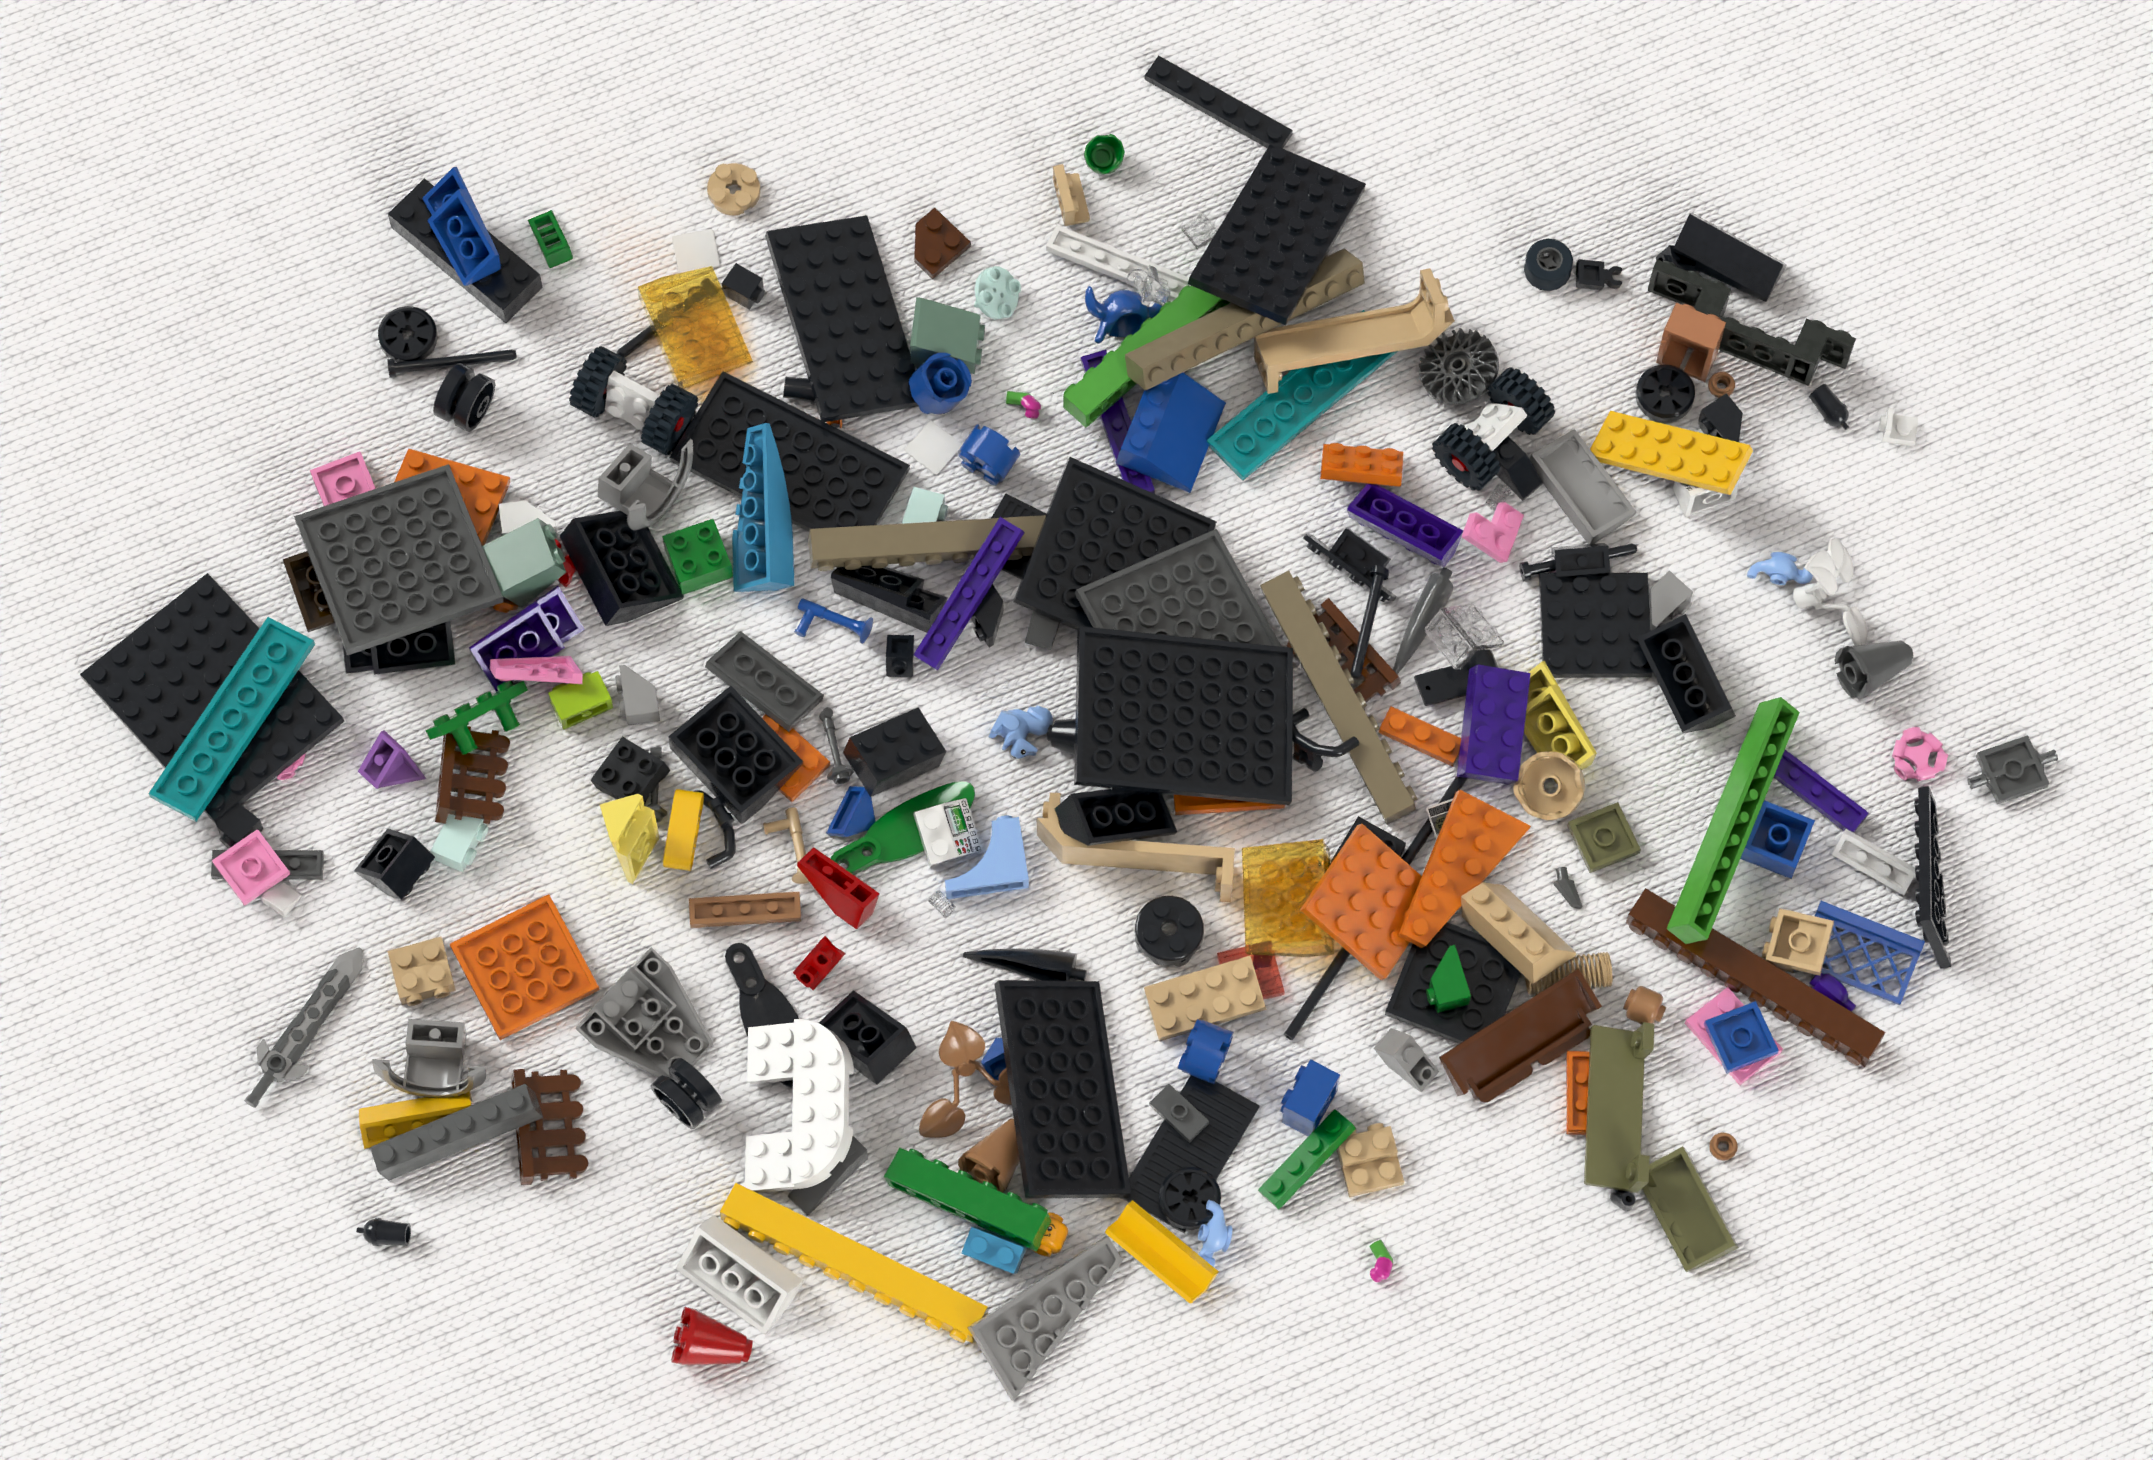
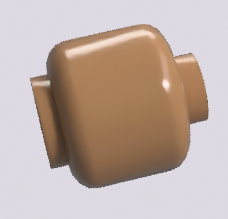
M1639 986L1636 990L1631 989L1623 1009L1626 1010L1628 1019L1642 1025L1644 1022L1653 1024L1655 1020L1660 1022L1666 1007L1662 1005L1663 996L1660 993L1644 986Z

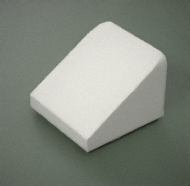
M282 881L268 889L261 896L264 904L283 917L289 914L302 897L300 893Z

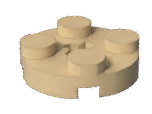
M720 164L708 180V197L715 205V208L723 214H743L750 207L752 209L759 200L760 182L757 174L753 169L742 164ZM738 185L741 190L735 191V194H730L728 187Z

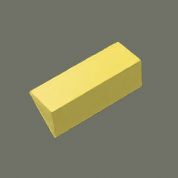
M1542 661L1528 672L1531 675L1524 734L1537 753H1563L1571 757L1579 765L1580 769L1583 770L1592 765L1597 753L1545 661Z
M640 794L600 804L610 841L626 879L631 884L636 880L659 840L655 812L644 806L643 796Z

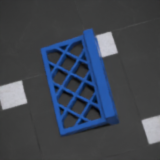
M1820 901L1815 917L1834 921L1832 930L1834 935L1830 937V941L1836 938L1842 953L1830 958L1826 955L1824 964L1827 965L1828 969L1822 967L1821 972L1823 974L1830 973L1844 984L1900 1005L1925 941ZM1836 928L1842 929L1844 931L1838 933ZM1852 933L1856 935L1860 945L1846 951L1840 936ZM1862 938L1869 940V942L1864 943ZM1874 943L1882 945L1886 956L1872 961L1866 947ZM1888 948L1895 950V952L1890 954ZM1862 949L1868 963L1854 969L1848 954ZM1901 953L1913 957L1909 967L1901 971L1897 970L1892 957ZM1844 956L1850 971L1840 975L1833 971L1830 962ZM1888 959L1894 974L1880 979L1874 964ZM1870 967L1876 981L1866 985L1859 981L1856 972ZM1906 973L1904 981H1902L1900 975ZM1852 974L1853 977H1854V980L1851 979V978H1848V977H1846V976ZM1896 977L1901 987L1898 996L1886 993L1882 982ZM1878 984L1880 990L1873 988V986Z

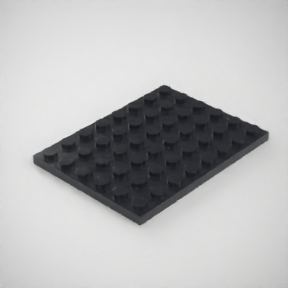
M207 573L84 670L80 676L165 769L260 628ZM299 670L204 810L214 823L238 803L242 805L345 722L339 712Z
M1083 626L1078 628L1074 785L1279 805L1291 804L1293 648Z

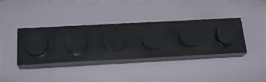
M1159 55L1145 74L1147 82L1266 148L1269 145L1284 148L1292 136V129Z

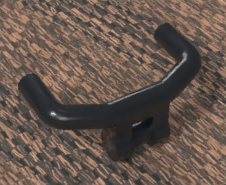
M1302 708L1293 714V759L1300 764H1306L1307 768L1314 772L1319 771L1323 765L1321 756L1340 757L1359 746V740L1354 736L1336 747L1319 745L1300 734L1296 728L1297 724L1310 716L1308 710Z
M694 790V792L704 793L703 805L712 811L724 834L725 850L706 859L709 868L712 869L729 861L735 855L734 819L731 813H728L725 809L726 804L722 797L712 798L702 790Z

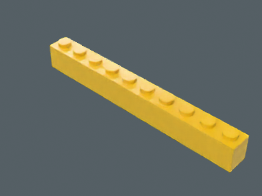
M738 1183L734 1184L720 1210L721 1220L735 1231H738L740 1228L748 1232V1236L759 1243L766 1241L774 1245L773 1249L786 1256L790 1253L798 1257V1261L809 1268H813L815 1265L823 1269V1273L833 1280L841 1278L849 1282V1287L855 1291L863 1293L865 1290L873 1294L874 1299L884 1305L892 1303L900 1307L899 1311L911 1318H914L916 1315L924 1319V1323L935 1330L942 1328L950 1332L949 1335L961 1343H965V1341L973 1343L974 1337L968 1327L988 1314V1306Z

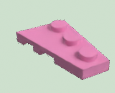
M571 656L490 659V671L495 679L500 681L526 680L582 684V672Z

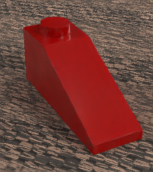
M814 847L798 861V868L834 914L858 929L873 914L880 893Z

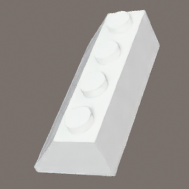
M715 1215L696 1229L676 1267V1270L765 1335L791 1304L804 1281Z

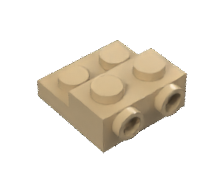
M1779 908L1777 917L1772 916L1769 932L1773 934L1771 941L1765 942L1762 958H1765L1766 961L1784 971L1794 973V970L1820 976L1834 921Z
M442 937L387 951L402 1005L415 1006L422 1003L423 999L431 997L437 999L449 996L450 992L456 991Z
M1376 1123L1368 1126V1131L1357 1133L1354 1130L1336 1149L1349 1197L1404 1185L1391 1126L1384 1127L1383 1123Z

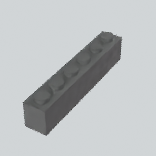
M523 1084L374 1145L370 1149L378 1173L390 1181L544 1117L536 1093L528 1085Z

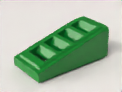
M552 210L528 219V223L549 268L556 267L573 259L568 242ZM552 223V225H550V226H547V227L542 228V229H540V230L537 229V228L542 227V226H544V225H546V224Z

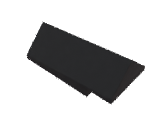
M1689 213L1673 248V252L1695 261V270L1764 302H1767L1787 266L1786 263L1694 213Z
M867 565L855 570L837 567L831 573L834 593L926 633L948 598L924 590L925 579L888 567L873 568L872 565Z
M451 621L347 655L342 643L346 674L373 670L375 675L456 665Z

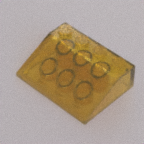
M712 266L661 277L638 286V297L677 386L685 389L716 377L722 371L729 372L753 362Z
M1323 839L1242 848L1246 954L1293 957L1334 954V939L1300 910L1330 866V849Z

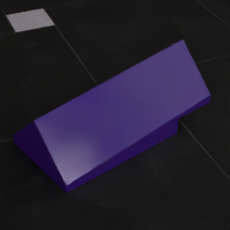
M557 585L470 646L469 649L475 662L497 692V686L506 681L495 679L490 671V659L551 657L565 648L563 643L585 629Z

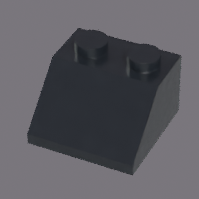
M387 828L354 871L388 896L402 900L413 890V885L419 877L429 870L435 856L414 836Z

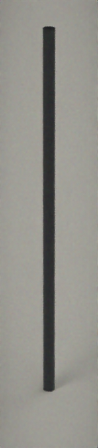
M1456 776L1439 803L1453 799L1455 793L1462 788L1468 778ZM1429 818L1402 856V859L1409 865L1433 831ZM1343 947L1285 1031L1284 1036L1289 1040L1295 1038L1350 956V953Z

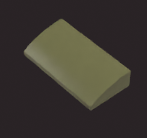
M1684 1146L1649 1164V1183L1642 1190L1686 1272L1708 1264L1739 1248Z

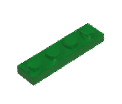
M1334 1109L1258 1189L1259 1193L1279 1210L1353 1133L1356 1127Z

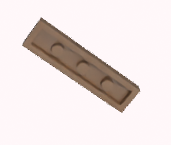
M800 891L689 898L690 928L801 921Z

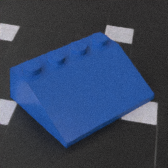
M1183 372L1148 390H1144L1116 464L1191 493L1209 447L1207 440L1214 435L1226 402Z

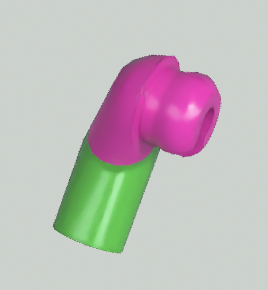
M1007 391L1006 404L1023 406L1026 408L1025 416L1027 418L1039 417L1041 404L1031 394Z
M1378 1240L1369 1246L1377 1259L1375 1268L1370 1270V1277L1375 1282H1381L1383 1279L1386 1280L1390 1276L1393 1266V1258L1383 1241Z

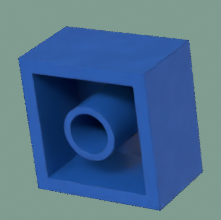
M1764 800L1740 859L1792 879L1815 820Z
M1311 1059L1306 1067L1301 1065L1294 1078L1296 1081L1293 1086L1294 1089H1288L1281 1102L1283 1104L1280 1112L1283 1113L1282 1123L1309 1136L1320 1124L1336 1095L1340 1074Z

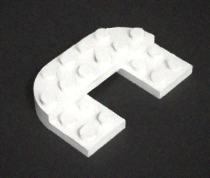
M794 1019V1023L748 1027L747 1082L750 1084L793 1080L792 1132L746 1136L745 1187L756 1193L803 1189L817 1185L831 1176L830 1172L839 1161H844L849 1151L853 1136V1128L848 1126L849 1074H854L853 1060L846 1044L833 1031L819 1023L805 1019Z

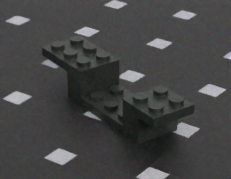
M1656 260L1648 286L1649 292L1682 305H1691L1701 313L1716 315L1726 322L1719 351L1807 386L1811 383L1820 359L1846 369L1856 338L1852 337L1848 332L1834 330L1827 327L1821 321L1806 318L1795 345H1793L1785 338H1775L1765 334L1763 330L1757 327L1750 328L1740 324L1734 318L1723 317L1731 292V288H1728L1724 283L1710 281L1703 278L1697 272L1685 271L1669 261L1662 262Z

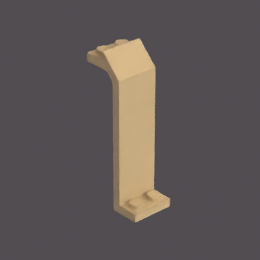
M1431 268L1420 270L1419 294L1412 302L1395 307L1273 328L1254 337V360L1267 393L1278 392V381L1282 380L1283 371L1428 346L1455 320L1450 311L1447 297L1443 295L1439 279L1434 278Z
M1050 792L1049 802L1044 801L1043 818H1037V836L1062 864L1216 875L1215 892H1220V902H1231L1235 848L1132 840L1087 846L1064 834L1060 828L1055 808L1061 803V793Z

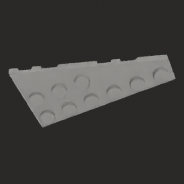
M1109 1236L1103 1237L968 1327L1011 1400H1015L1019 1396L1021 1389L1036 1374L1038 1367L1046 1357H1049L1073 1326L1082 1310L1086 1309L1099 1288L1103 1287L1123 1261Z

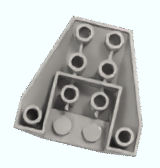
M652 947L619 978L575 1028L595 1048L657 1077L663 1075L671 1078L668 1068L678 1058H682L694 1066L713 1045L672 966Z

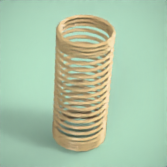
M1608 952L1593 953L1592 955L1588 953L1587 956L1585 954L1582 956L1578 954L1577 957L1575 956L1570 959L1571 972L1575 970L1573 963L1575 959L1576 969L1580 970L1581 968V973L1590 988L1591 981L1594 989L1596 988V981L1599 988H1601V983L1604 988L1612 986V965ZM1569 961L1566 962V973L1563 964L1561 965V973L1558 967L1556 974L1554 970L1551 974L1542 978V981L1539 980L1535 984H1532L1525 977L1528 994L1540 993L1542 987L1545 990L1570 974Z

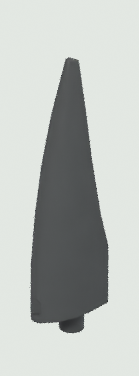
M1443 568L1440 574H1431L1421 593L1396 657L1393 670L1397 675L1429 633L1453 592V584L1449 580L1453 572L1447 568Z

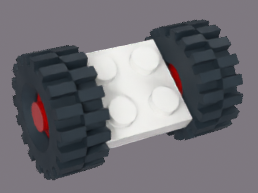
M603 346L595 348L594 352L589 354L588 360L584 361L582 369H579L577 373V379L573 382L574 387L570 391L571 396L569 398L570 405L594 418L599 417L606 410L614 417L621 418L631 423L635 428L642 430L641 442L664 455H670L696 414L695 409L698 407V397L673 383L668 385L659 395L625 377L624 372L627 368L626 358Z
M1513 367L1507 368L1487 388L1489 390L1487 394L1491 397L1490 401L1492 404L1487 405L1482 410V414L1466 427L1457 423L1451 424L1432 443V450L1435 452L1436 459L1440 460V465L1447 469L1446 472L1450 476L1453 475L1457 482H1462L1466 488L1470 487L1473 491H1480L1499 472L1500 463L1498 459L1494 458L1496 455L1493 450L1516 427H1518L1519 431H1525L1528 435H1535L1554 416V404L1549 402L1551 398L1549 395H1545V390L1539 387L1534 379L1531 380L1528 374L1525 372L1522 374L1517 368L1515 370Z

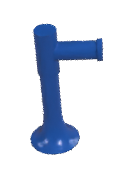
M802 598L798 604V609L805 613L794 633L805 637L814 616L854 631L860 637V643L863 644L872 630L873 618L870 617L866 621H857Z

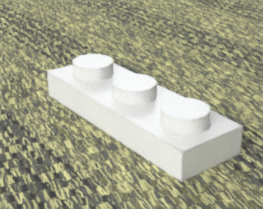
M1847 829L1843 832L1831 854L1902 895H1905L1916 875L1915 867Z

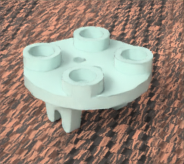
M993 266L986 268L979 274L976 280V301L974 307L980 308L981 312L992 319L1011 317L1018 304L1019 293L1021 292L1020 282L1014 279L1002 267Z

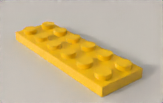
M1614 411L1609 412L1590 448L1600 463L1731 495L1753 452L1748 444Z

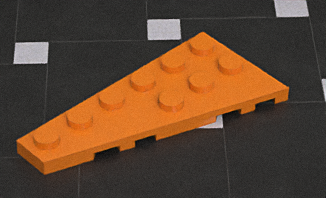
M1458 790L1454 795L1398 936L1421 948L1425 947L1461 907V896L1481 884L1531 826L1462 790Z

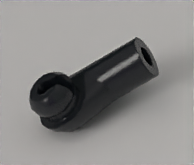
M1613 1189V1193L1610 1194L1611 1202L1622 1210L1630 1211L1636 1201L1634 1194Z

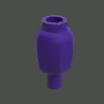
M1821 972L1820 976L1815 975L1809 982L1813 989L1851 1012L1856 1007L1848 999L1846 987L1832 974H1823Z

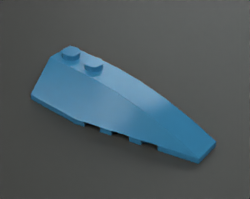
M764 423L747 428L743 464L746 465V471L743 477L740 478L739 488L743 489L741 505L737 504L735 514L739 515L738 529L733 530L732 536L734 592L777 591L794 586L793 531L786 481L771 426L769 423Z

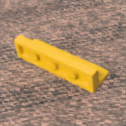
M470 1091L454 1097H423L360 1108L359 1126L364 1149L472 1106Z
M1133 1200L1126 1205L1118 1220L1105 1231L1111 1239L1188 1303H1193L1205 1293L1219 1273L1218 1270Z

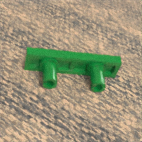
M506 681L497 686L498 692L491 694L488 691L475 698L477 703L470 706L468 702L455 708L456 714L449 717L448 714L434 719V726L426 729L429 739H435L447 733H452L462 755L467 754L478 748L467 727L469 725L468 722L490 710L495 711L504 732L518 727L520 723L513 712L510 702L511 699L528 691L524 681L514 684L512 681Z

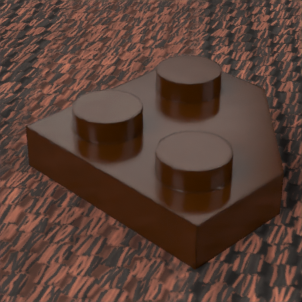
M933 208L915 224L914 262L932 279L971 247V241L936 208Z

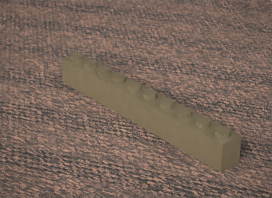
M1346 249L1339 250L1325 257L1289 320L1365 284L1363 262ZM1230 303L1125 354L1127 375L1144 390H1148L1281 324Z
M1046 515L1003 518L1025 532L1008 560H1018L1023 556H1031ZM999 518L810 529L808 545L811 569L818 568L819 571H831L834 567H845L847 570H855L867 565H872L873 568H884L888 564H899V566L907 567L918 562L937 565L942 563V561L951 560L954 563H965L969 559H974Z
M1288 570L1261 584L1260 587L1263 595L1342 742L1353 736L1359 740V746L1348 753L1386 824L1388 825L1415 811L1414 801L1418 799L1410 785L1405 787L1401 780L1405 775L1398 762L1392 763L1389 757L1392 750L1386 739H1379L1376 731L1380 728L1373 715L1368 717L1363 708L1367 704L1360 691L1355 694L1351 687V684L1355 682L1347 668L1342 670L1338 662L1342 660L1339 651L1335 645L1329 646L1326 638L1330 635L1323 622L1318 624L1313 615L1317 611L1310 599L1305 601L1301 594L1305 589L1299 577L1293 578Z

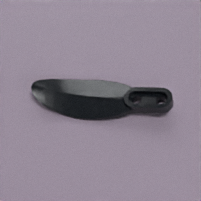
M743 943L732 944L726 950L725 962L740 992V1015L747 1037L748 1027L794 1023V1019H799L783 993L764 978L750 947ZM736 955H742L744 957V961L742 963H737L734 961V957ZM749 979L756 981V985L752 988L746 985V981ZM793 1080L780 1081L786 1087L793 1089Z

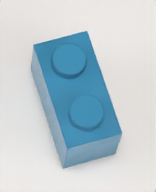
M973 1226L969 1231L961 1254L1016 1274L1020 1269L1027 1247Z

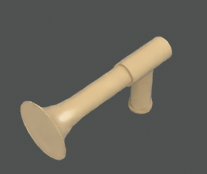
M791 807L785 810L787 819L769 823L765 822L763 826L766 835L789 829L798 863L806 855L798 810L795 807ZM797 868V873L792 876L791 880L797 884L809 883L805 875Z

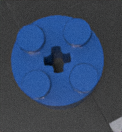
M936 353L930 356L909 379L912 397L919 405L920 410L925 414L940 415L948 413L968 394L972 383L970 371L963 361L950 357L951 354Z
M979 424L975 425L958 451L959 457L963 460L961 465L972 473L975 470L984 474V480L994 486H997L999 482H1003L1021 453L1016 447L1011 450L1007 446L1009 440L993 429L983 426L980 430Z
M1197 1019L1194 1028L1189 1034L1186 1042L1187 1048L1180 1059L1177 1069L1214 1084L1220 1073L1218 1070L1226 1058L1234 1032L1205 1020Z

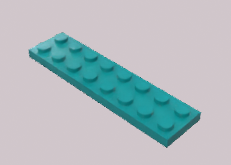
M1398 351L1291 370L1282 377L1281 381H1278V392L1268 394L1265 391L1207 440V443L1214 453L1244 481Z
M267 617L148 793L150 798L197 822L315 646L314 640Z

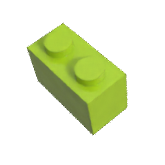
M598 671L582 674V684L561 683L548 692L550 703L563 730L613 708L612 699Z

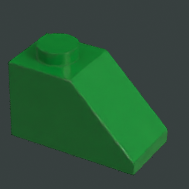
M1455 945L1449 946L1430 980L1429 989H1426L1429 1004L1435 1005L1437 1013L1469 1005L1471 994Z

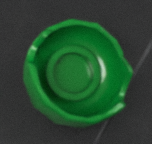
M1113 134L1095 136L1088 142L1084 152L1087 167L1095 173L1102 175L1115 172L1122 165L1125 155L1122 142Z

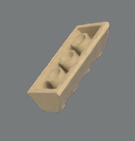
M1482 882L1461 896L1462 918L1532 984H1535L1576 956V952L1504 885Z

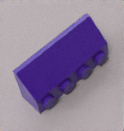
M1366 484L1347 508L1349 518L1357 521L1360 525L1374 530L1384 538L1404 546L1407 550L1415 552L1428 559L1431 563L1443 568L1454 556L1463 533L1462 529L1377 484Z

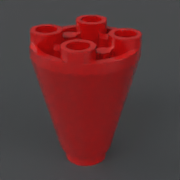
M683 1308L680 1321L683 1325L682 1327L677 1326L674 1333L673 1343L678 1344V1346L674 1347L671 1358L672 1363L680 1365H706L748 1362L753 1340L747 1339L746 1335L697 1309Z

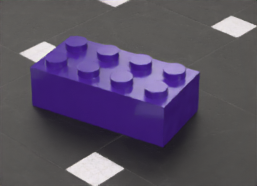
M1476 665L1469 669L1457 777L1507 785L1518 781L1531 673L1484 665Z

